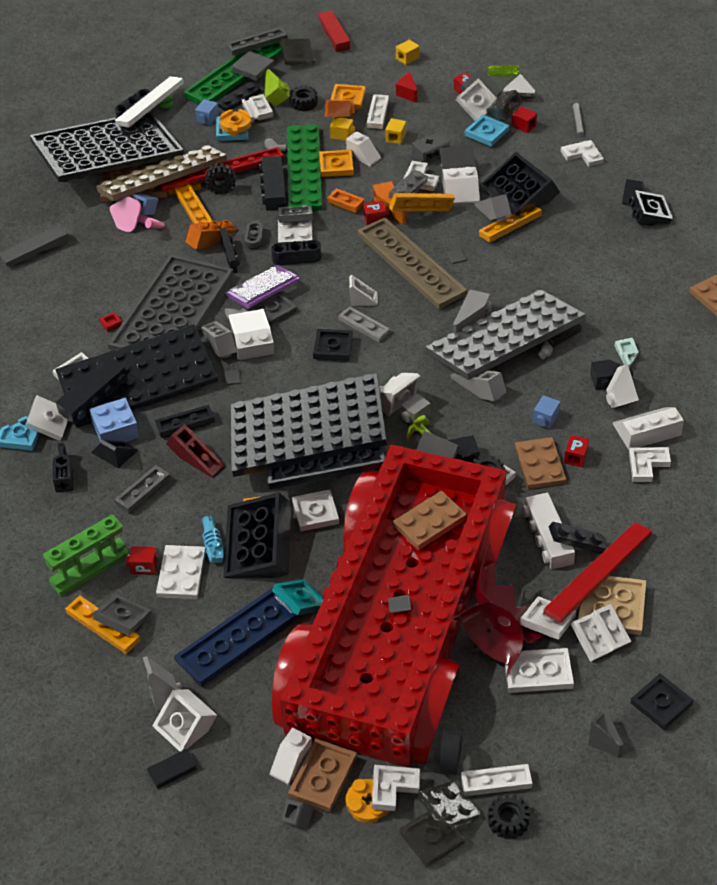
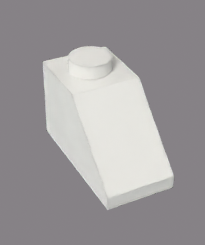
M355 132L346 139V150H352L353 158L370 167L381 160V156L367 136Z
M628 364L617 368L606 390V399L612 408L638 401Z
M292 728L279 746L270 775L289 785L300 770L312 747L311 737Z

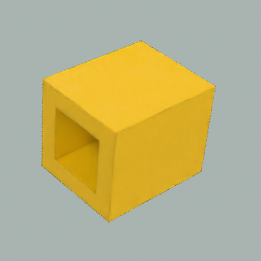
M408 40L396 46V59L403 64L408 65L420 58V46L413 41Z
M334 117L330 125V138L346 141L348 137L355 133L353 119Z
M391 118L385 129L386 142L401 145L406 135V121Z

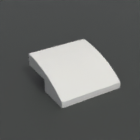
M611 604L571 623L590 662L631 642Z

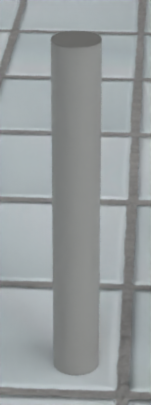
M574 103L573 110L578 136H583L584 131L580 107L578 103Z

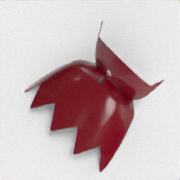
M489 544L483 558L476 587L478 604L465 610L453 619L462 616V625L470 639L493 659L508 664L507 677L521 653L523 643L531 644L545 634L520 624L521 617L531 605L516 608L513 585L496 586L495 564L483 567ZM491 628V632H487L486 629Z

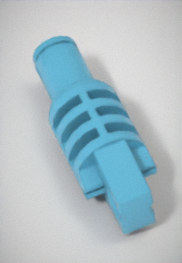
M206 516L202 519L204 527L203 541L206 553L211 563H222L224 555L220 531L216 529L214 517L210 516L209 521V517Z

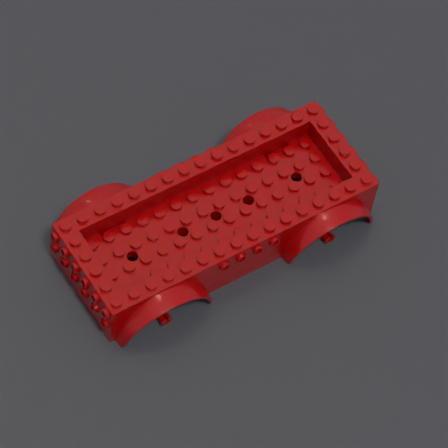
M390 445L380 471L371 470L360 475L352 489L347 505L343 533L344 553L343 556L338 558L336 572L333 571L331 574L329 588L326 587L324 590L323 602L313 624H300L290 632L277 661L272 687V715L274 723L283 727L284 734H288L294 728L310 736L312 742L315 739H319L363 756L410 768L412 763L426 764L451 686L460 668V664L451 660L450 656L462 626V616L456 619L453 618L468 609L474 592L476 593L483 558L489 544L483 567L493 563L496 565L511 518L516 511L517 505L505 500L506 470L402 446ZM442 491L467 514V520L418 551L393 526V521ZM409 595L410 611L390 613L388 598ZM362 681H368V682H370V683L365 684V683H362Z

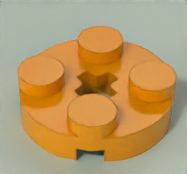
M233 109L225 111L220 116V128L227 133H231L232 136H238L241 132L251 128V117L247 111L238 109L239 112H233Z
M373 779L355 780L346 794V807L348 811L353 815V818L363 823H374L389 813L388 810L372 809V802H370V805H366L363 800L367 797H372Z

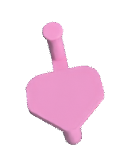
M125 197L110 206V212L116 227L125 232L134 231L138 221L144 223L146 228L163 229L165 227L163 222L141 215L140 202L131 197Z

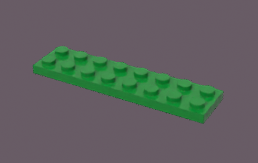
M280 42L268 45L267 47L257 48L250 52L275 60L288 50V45ZM247 52L235 55L183 92L184 97L198 104L204 99L216 102L248 79V77L232 72L231 68Z
M319 125L287 126L288 207L312 206V211L322 210Z

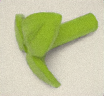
M425 415L418 417L413 422L414 424L409 427L406 440L409 442L414 431H419L422 435L424 431L431 433L425 427L430 425Z

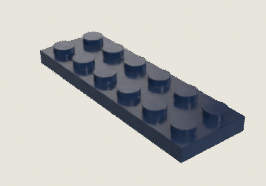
M271 588L174 656L175 661L202 687L298 619L300 615L294 614Z

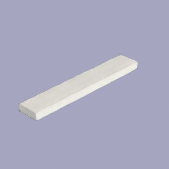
M170 76L115 120L116 125L123 127L133 125L184 83L183 78Z

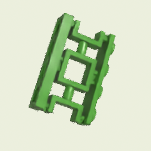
M114 515L108 516L43 554L49 569L52 572L58 569V573L51 576L49 582L60 597L126 559L127 554H129L125 548L126 544L120 538H114L123 532V525ZM93 549V553L80 560V556Z

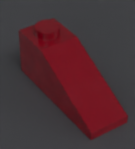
M185 424L171 435L166 443L179 458L211 478L225 466Z

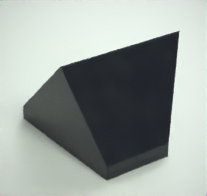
M102 439L101 443L91 453L116 468H120L138 449L124 441Z

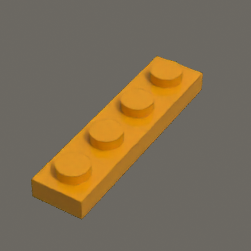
M191 185L175 189V195L192 223L212 221Z
M394 193L389 208L391 211L448 212L451 210L455 197L453 194Z
M536 207L518 216L511 213L506 216L507 219L496 221L480 229L479 236L488 242L495 241L542 216V209Z
M80 595L65 608L66 614L124 654L131 651L141 641L140 636L135 632L128 636L94 620V612L99 608Z

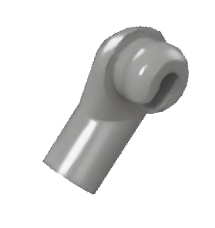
M270 138L265 140L264 145L267 149L278 147L282 153L286 152V144L278 145Z
M547 340L539 344L542 350L538 352V356L545 360L547 356L549 357L552 354L553 348Z

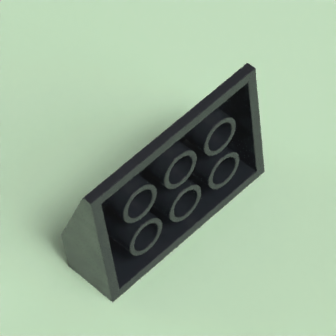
M517 152L510 156L480 184V187L492 197L506 194L510 210L515 216L548 204L560 193L551 178Z
M280 492L228 505L224 578H275L288 575L291 502Z

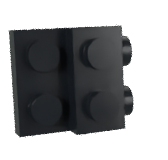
M635 190L628 199V206L633 210L632 217L636 219L638 224L652 226L655 221L670 224L673 219L664 195Z

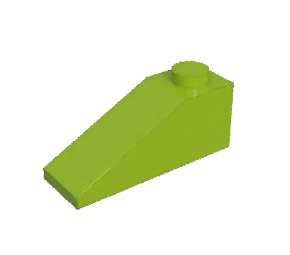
M267 69L265 99L277 107L289 98V86Z

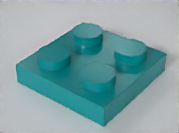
M304 579L277 583L272 589L278 598L297 616L318 612L323 602V597Z

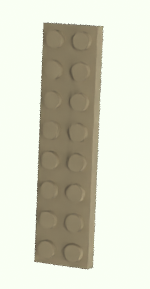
M204 146L200 150L189 151L184 156H175L174 159L161 161L160 164L155 166L150 165L146 169L133 171L129 175L118 176L115 180L104 181L101 185L97 186V191L110 200L116 201L208 168L216 163L219 164L227 161V156L211 146Z
M385 217L357 230L359 238L438 309L467 295L466 288Z

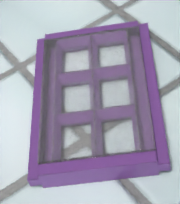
M277 265L230 289V291L226 292V296L248 309L299 282L300 278L296 274Z

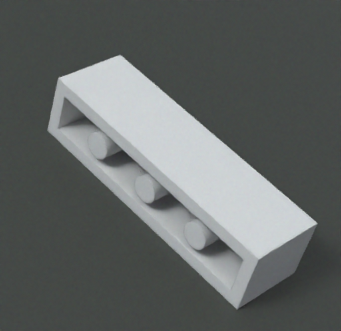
M543 493L525 497V506L522 507L523 515L529 519L530 531L536 535V545L542 549L544 563H548L550 570L574 565L575 551L573 547L554 542L548 526L552 521L561 524L562 522L549 494Z

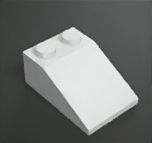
M264 309L228 315L238 360L274 354V342Z

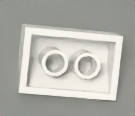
M667 407L615 421L613 425L629 450V448H639L681 436L684 420L675 407Z

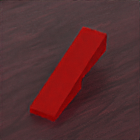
M333 11L318 13V18L326 36H329L335 52L350 49V40Z

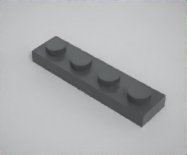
M282 27L228 42L226 46L232 56L288 40V34Z

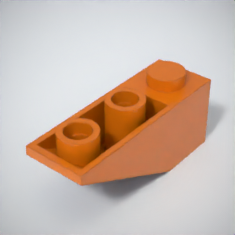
M392 181L373 185L374 201H383L384 206L388 207L389 216L405 225V218H408L407 211H391L389 208L392 200L388 197L389 191L394 188Z
M228 220L190 224L185 242L196 250L208 249L221 241L219 229L226 228L228 234H232L238 228Z

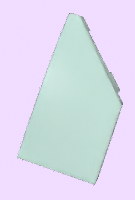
M633 338L615 341L614 346L623 364H628V367H630L639 353Z

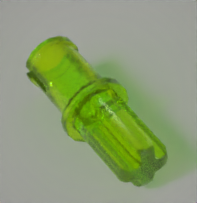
M502 64L499 66H488L489 75L504 76L518 74L519 72L518 65Z

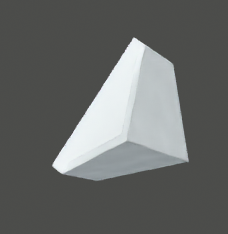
M521 74L503 90L504 94L535 97V90Z
M349 276L350 306L377 305V292L355 276Z

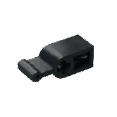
M61 442L57 445L59 455L53 459V484L56 493L73 491V470L70 458L67 456L65 444Z

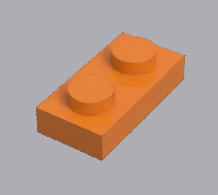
M337 188L327 197L328 203L357 213L365 203L364 198Z

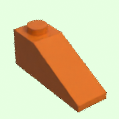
M326 100L325 117H351L355 113L353 100Z

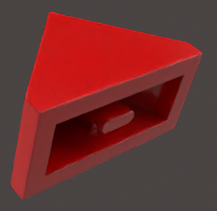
M407 72L396 83V96L417 102V88L411 73Z

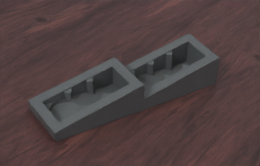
M58 225L1 252L0 259L6 266L37 258V252L68 244V232L61 225Z

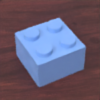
M126 398L89 409L92 424L100 443L102 439L127 442L139 438L137 422Z

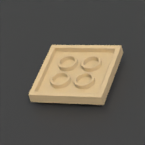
M609 576L580 604L578 619L611 604L626 633L641 635L646 580Z

